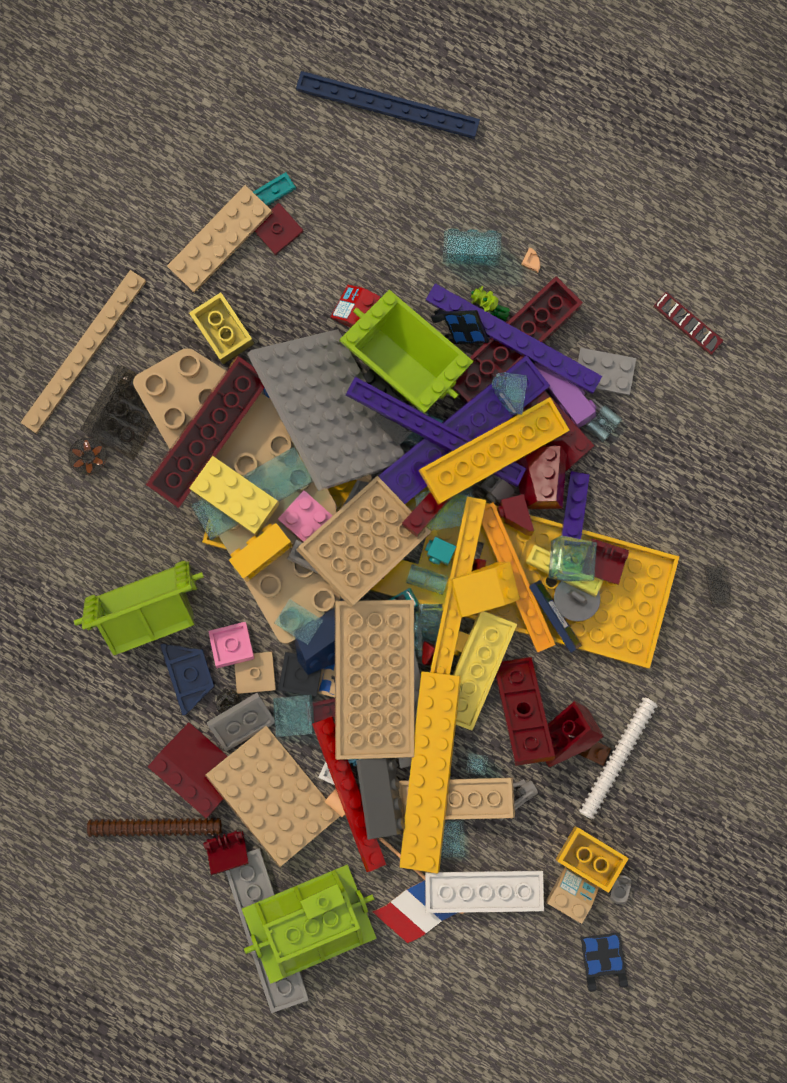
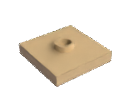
M273 652L253 653V660L235 664L237 694L276 690Z

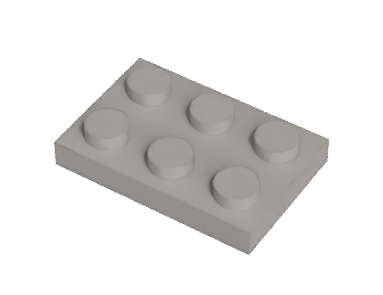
M580 348L578 363L603 376L595 390L630 395L636 358Z
M257 692L207 722V725L227 752L257 734L265 726L269 727L276 723Z

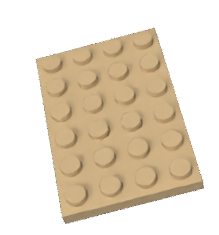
M377 476L296 550L343 600L352 607L426 538L431 531L426 527L416 537L402 526V522L412 511Z
M267 726L205 775L279 867L340 817L324 802L326 798Z

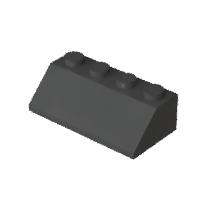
M394 758L356 760L367 838L375 839L402 834L405 829V819L402 816L403 802L399 796L400 783L396 776V760Z

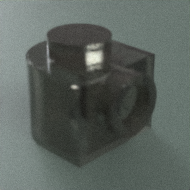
M225 688L217 696L216 708L219 713H223L240 703L238 699L240 696L235 690L231 689L229 691Z

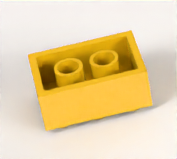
M277 523L274 525L268 524L262 529L263 533L260 536H253L246 542V547L242 550L238 548L230 555L232 557L229 559L230 563L246 582L293 547V544Z
M575 826L555 860L609 893L629 858Z

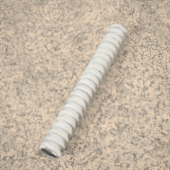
M646 697L641 699L643 702L639 703V708H636V714L633 713L634 717L630 719L631 723L627 724L628 728L627 730L624 729L625 733L621 735L622 739L618 740V745H615L616 749L612 751L613 755L609 756L610 760L606 761V767L603 766L604 770L600 772L601 776L597 777V783L594 782L595 786L591 788L592 792L588 793V799L585 798V804L582 803L583 807L579 809L581 814L591 820H594V814L598 813L597 809L601 808L600 804L604 803L603 799L607 797L606 793H609V788L613 787L612 783L616 781L615 777L619 776L618 772L622 771L621 767L625 765L624 761L628 760L627 756L631 755L630 751L634 749L633 745L637 744L636 740L640 739L639 735L643 734L642 730L646 728L645 724L649 723L648 719L652 718L651 714L655 712L654 708L658 707L655 702Z

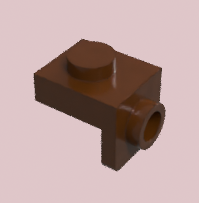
M597 742L590 749L578 755L604 766L611 748Z

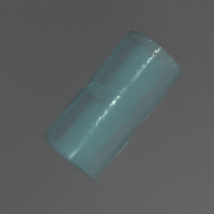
M412 564L406 583L443 595L449 576Z

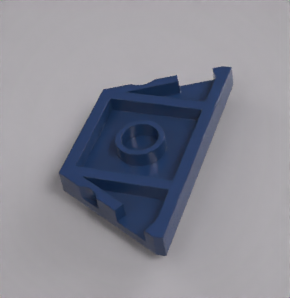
M161 644L160 646L182 715H187L215 687L204 651L202 649Z

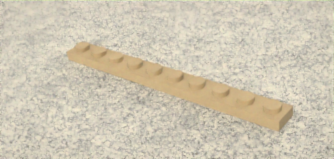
M131 270L128 272L20 423L38 434L145 285V279Z

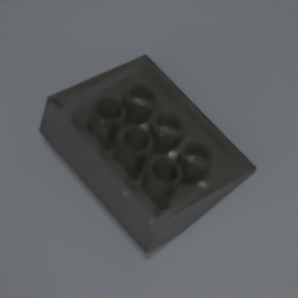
M118 365L80 431L134 461L155 422L133 385V380L137 374L125 366Z

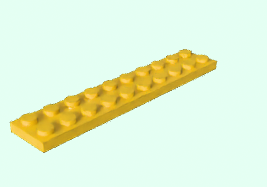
M421 672L414 733V757L411 760L400 868L439 873L461 676Z

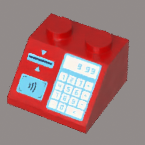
M347 285L330 318L351 328L360 319L353 312L354 309L357 307L365 314L381 296L362 287Z

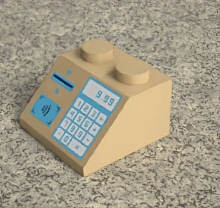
M565 867L546 902L582 924L593 905L599 887Z

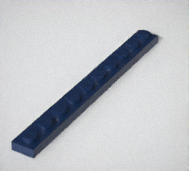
M304 71L300 72L296 91L472 139H475L480 119Z

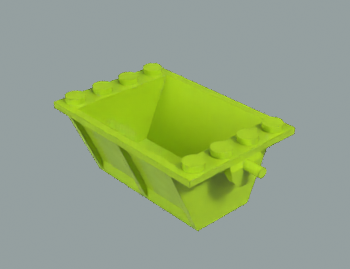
M388 290L365 314L357 307L354 309L353 312L360 319L339 341L422 413L425 414L439 398L443 399L447 394H450L454 399L458 397L459 394L452 388L455 386L456 380L473 363V360L391 290Z
M189 561L178 562L175 564V567L98 596L91 595L85 598L83 617L74 620L75 626L82 624V629H87L88 631L98 627L113 656L193 626L194 614L186 592L197 590L196 580L204 578L202 572L193 575L190 571Z
M348 864L242 908L253 945L244 948V951L247 954L256 950L258 958H261L270 984L377 939L368 918L366 903L373 901L374 897L371 894L363 898L360 890H357ZM337 884L345 903L308 920L300 900Z

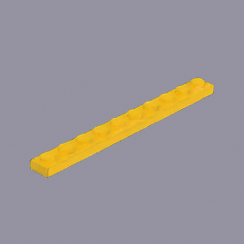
M467 496L450 580L472 572L486 500ZM450 580L430 671L432 673L448 675L451 672L462 620Z

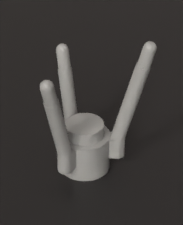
M523 779L513 783L514 788L520 786L518 789L520 798L514 801L515 810L538 794L531 780L525 782Z

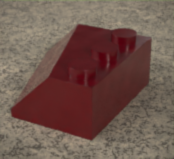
M561 446L540 447L515 461V463L526 468L518 486L521 495L524 494L528 509H563L567 454Z

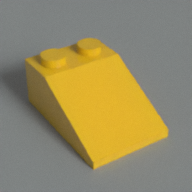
M496 562L450 580L460 617L501 607L520 599L510 562Z

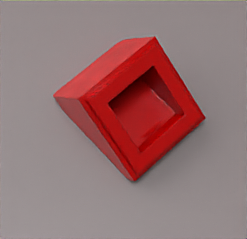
M428 641L423 642L422 663L430 666L436 646Z

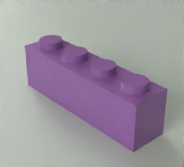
M534 364L550 385L547 391L578 428L596 417L597 408L592 400L588 401L582 388L541 365Z

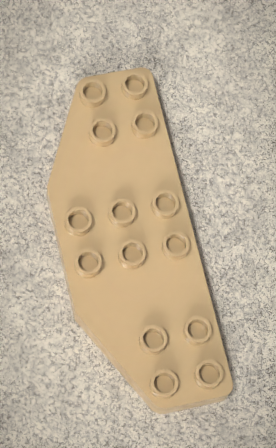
M182 349L137 374L133 380L136 391L169 449L226 371L192 349ZM261 393L215 458L279 502V506L263 528L270 523L272 525L277 523L291 543L294 544L296 540H300L277 519L303 490L331 515L337 513V506L328 489L318 491L271 399ZM195 494L230 555L238 548L242 550L247 546L246 542L253 536H256ZM292 547L251 580L245 581L277 639L283 644L295 642L293 632L312 619L316 621L325 614L324 612L335 607V601L341 600V596L320 574L287 559Z

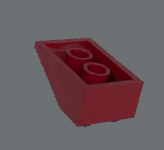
M573 701L548 723L555 760L545 762L548 767H552L590 749L604 737L587 707Z

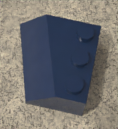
M335 607L324 612L325 614L316 621L312 619L293 632L297 660L307 675L335 664Z

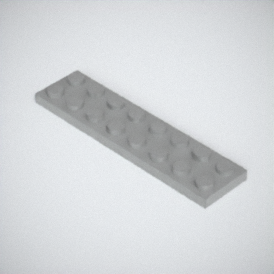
M260 848L247 852L249 864L225 871L249 946L253 945L242 908L275 895ZM256 950L252 951L271 1013L309 1000L301 972L270 984L261 958H258Z

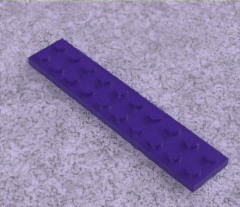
M526 355L442 424L473 440L508 421L516 414L506 409L504 405L507 404L503 399H499L502 398L499 393H502L514 410L519 412L550 385ZM423 438L381 472L378 477L406 504L427 487L419 470L450 453V451Z

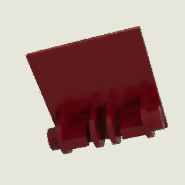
M592 538L581 573L619 585L629 550Z
M235 830V832L227 835L223 834L222 838L219 835L218 839H206V842H203L204 848L207 850L211 875L249 864L243 831Z

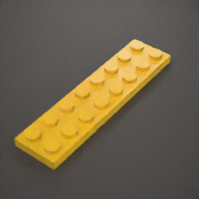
M549 397L421 468L419 472L439 505L570 430Z

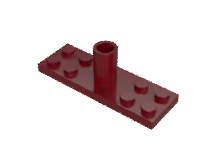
M532 657L502 661L496 673V680L515 766L555 760Z

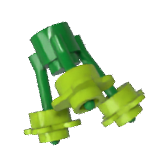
M481 286V288H475L471 292L470 298L473 299L471 304L476 303L484 308V311H490L491 315L504 322L507 320L510 312L509 308L499 305L498 298L493 296L492 291L487 293L483 290V286Z

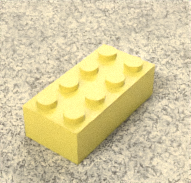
M214 456L211 457L189 488L192 492L256 536H258L279 506V502Z

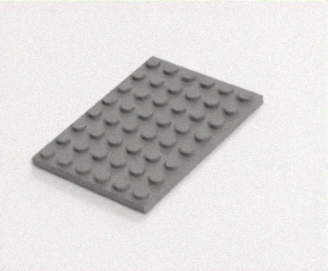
M338 329L253 349L247 354L318 491L383 471L404 455L385 416L345 395L354 377L364 382L366 380L350 350L339 341L342 335Z

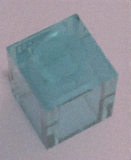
M468 753L465 772L485 776L488 756Z

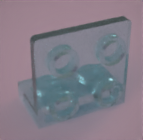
M420 604L419 611H415L414 650H418V657H422L423 641H437L443 613L442 604Z

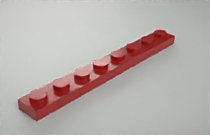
M331 716L312 725L366 872H371L386 865L377 838H367L362 797L348 759H335V724Z

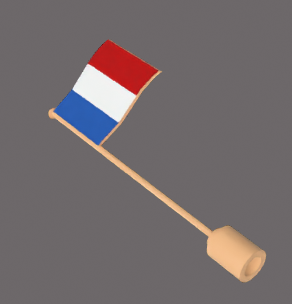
M335 788L324 802L339 816L343 817L345 812ZM382 837L377 838L401 858V854ZM419 870L414 871L424 879L423 881L406 889L387 905L372 911L407 943L422 937L441 921L456 914L426 913L425 875Z

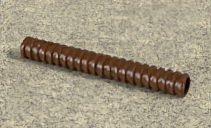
M163 818L162 820L156 819V821L153 819L149 821L147 819L143 821L141 819L137 821L135 819L131 821L129 819L125 821L123 819H119V821L117 819H113V821L111 819H107V821L101 819V821L89 819L87 823V834L89 837L93 835L95 837L99 835L101 837L105 835L107 837L111 835L113 837L117 835L119 837L123 835L128 837L129 835L135 836V834L137 836H141V834L147 836V834L153 836V834L159 836V834H162V836L166 834L168 836L172 834L174 836L178 834L180 836L184 834L186 836L190 834L193 836L196 834L199 836L211 834L213 836L214 834L220 835L222 830L220 818H217V820H214V818H211V820H208V818L204 820L202 818L198 820L196 818L192 820L190 818L186 820L183 818L180 820L177 818L174 820Z

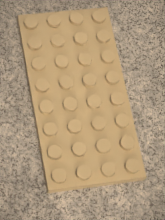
M359 600L352 607L345 601H335V759L414 757V600Z

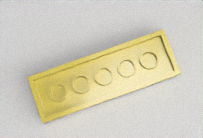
M487 611L478 613L453 675L461 676L456 725L471 731L473 730L517 623Z

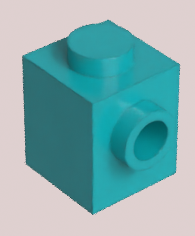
M435 537L433 541L429 540L425 550L428 551L427 557H430V562L437 565L443 563L448 566L456 546Z

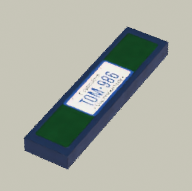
M541 580L530 585L531 592L568 650L572 653L581 647V643L565 618L559 613L552 597Z

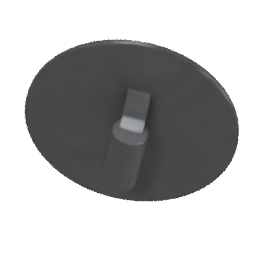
M561 581L554 592V603L559 613L566 619L584 621L591 618L597 612L600 605V593L598 592L597 596L594 597Z

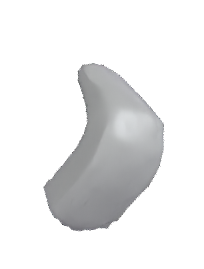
M619 875L612 886L610 900L616 904H626L632 883L628 876Z

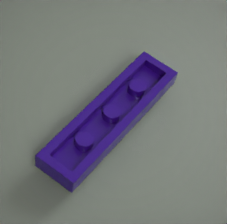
M570 472L560 542L580 545L589 474Z

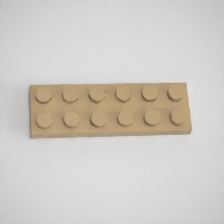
M244 185L167 267L195 293L271 215L272 210Z
M513 777L450 779L445 820L515 818ZM400 780L399 796L403 802L402 816L405 819L409 780Z

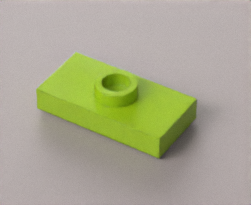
M337 884L300 900L308 920L345 903Z

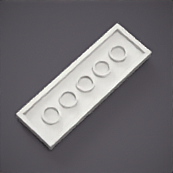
M543 871L425 872L426 913L544 911Z

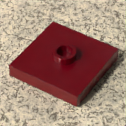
M280 203L271 209V215L254 231L275 256L304 232Z

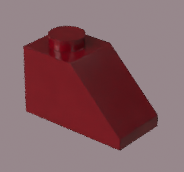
M524 494L502 499L497 510L500 518L503 517L504 523L527 536H532L534 528Z

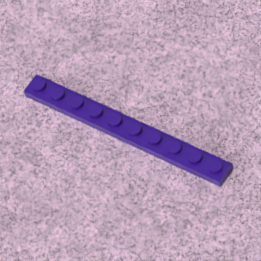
M434 284L425 302L442 311L477 310L488 337L523 356L527 355L533 362L593 394L603 377L437 284Z
M354 377L345 394L347 397L450 452L472 441L469 437L357 377ZM513 462L493 475L517 487L526 468Z

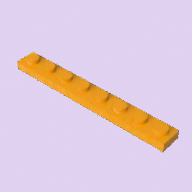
M494 502L485 505L482 527L497 562L511 563L520 597L515 603L538 653L554 646V640L535 596L529 588L528 580Z

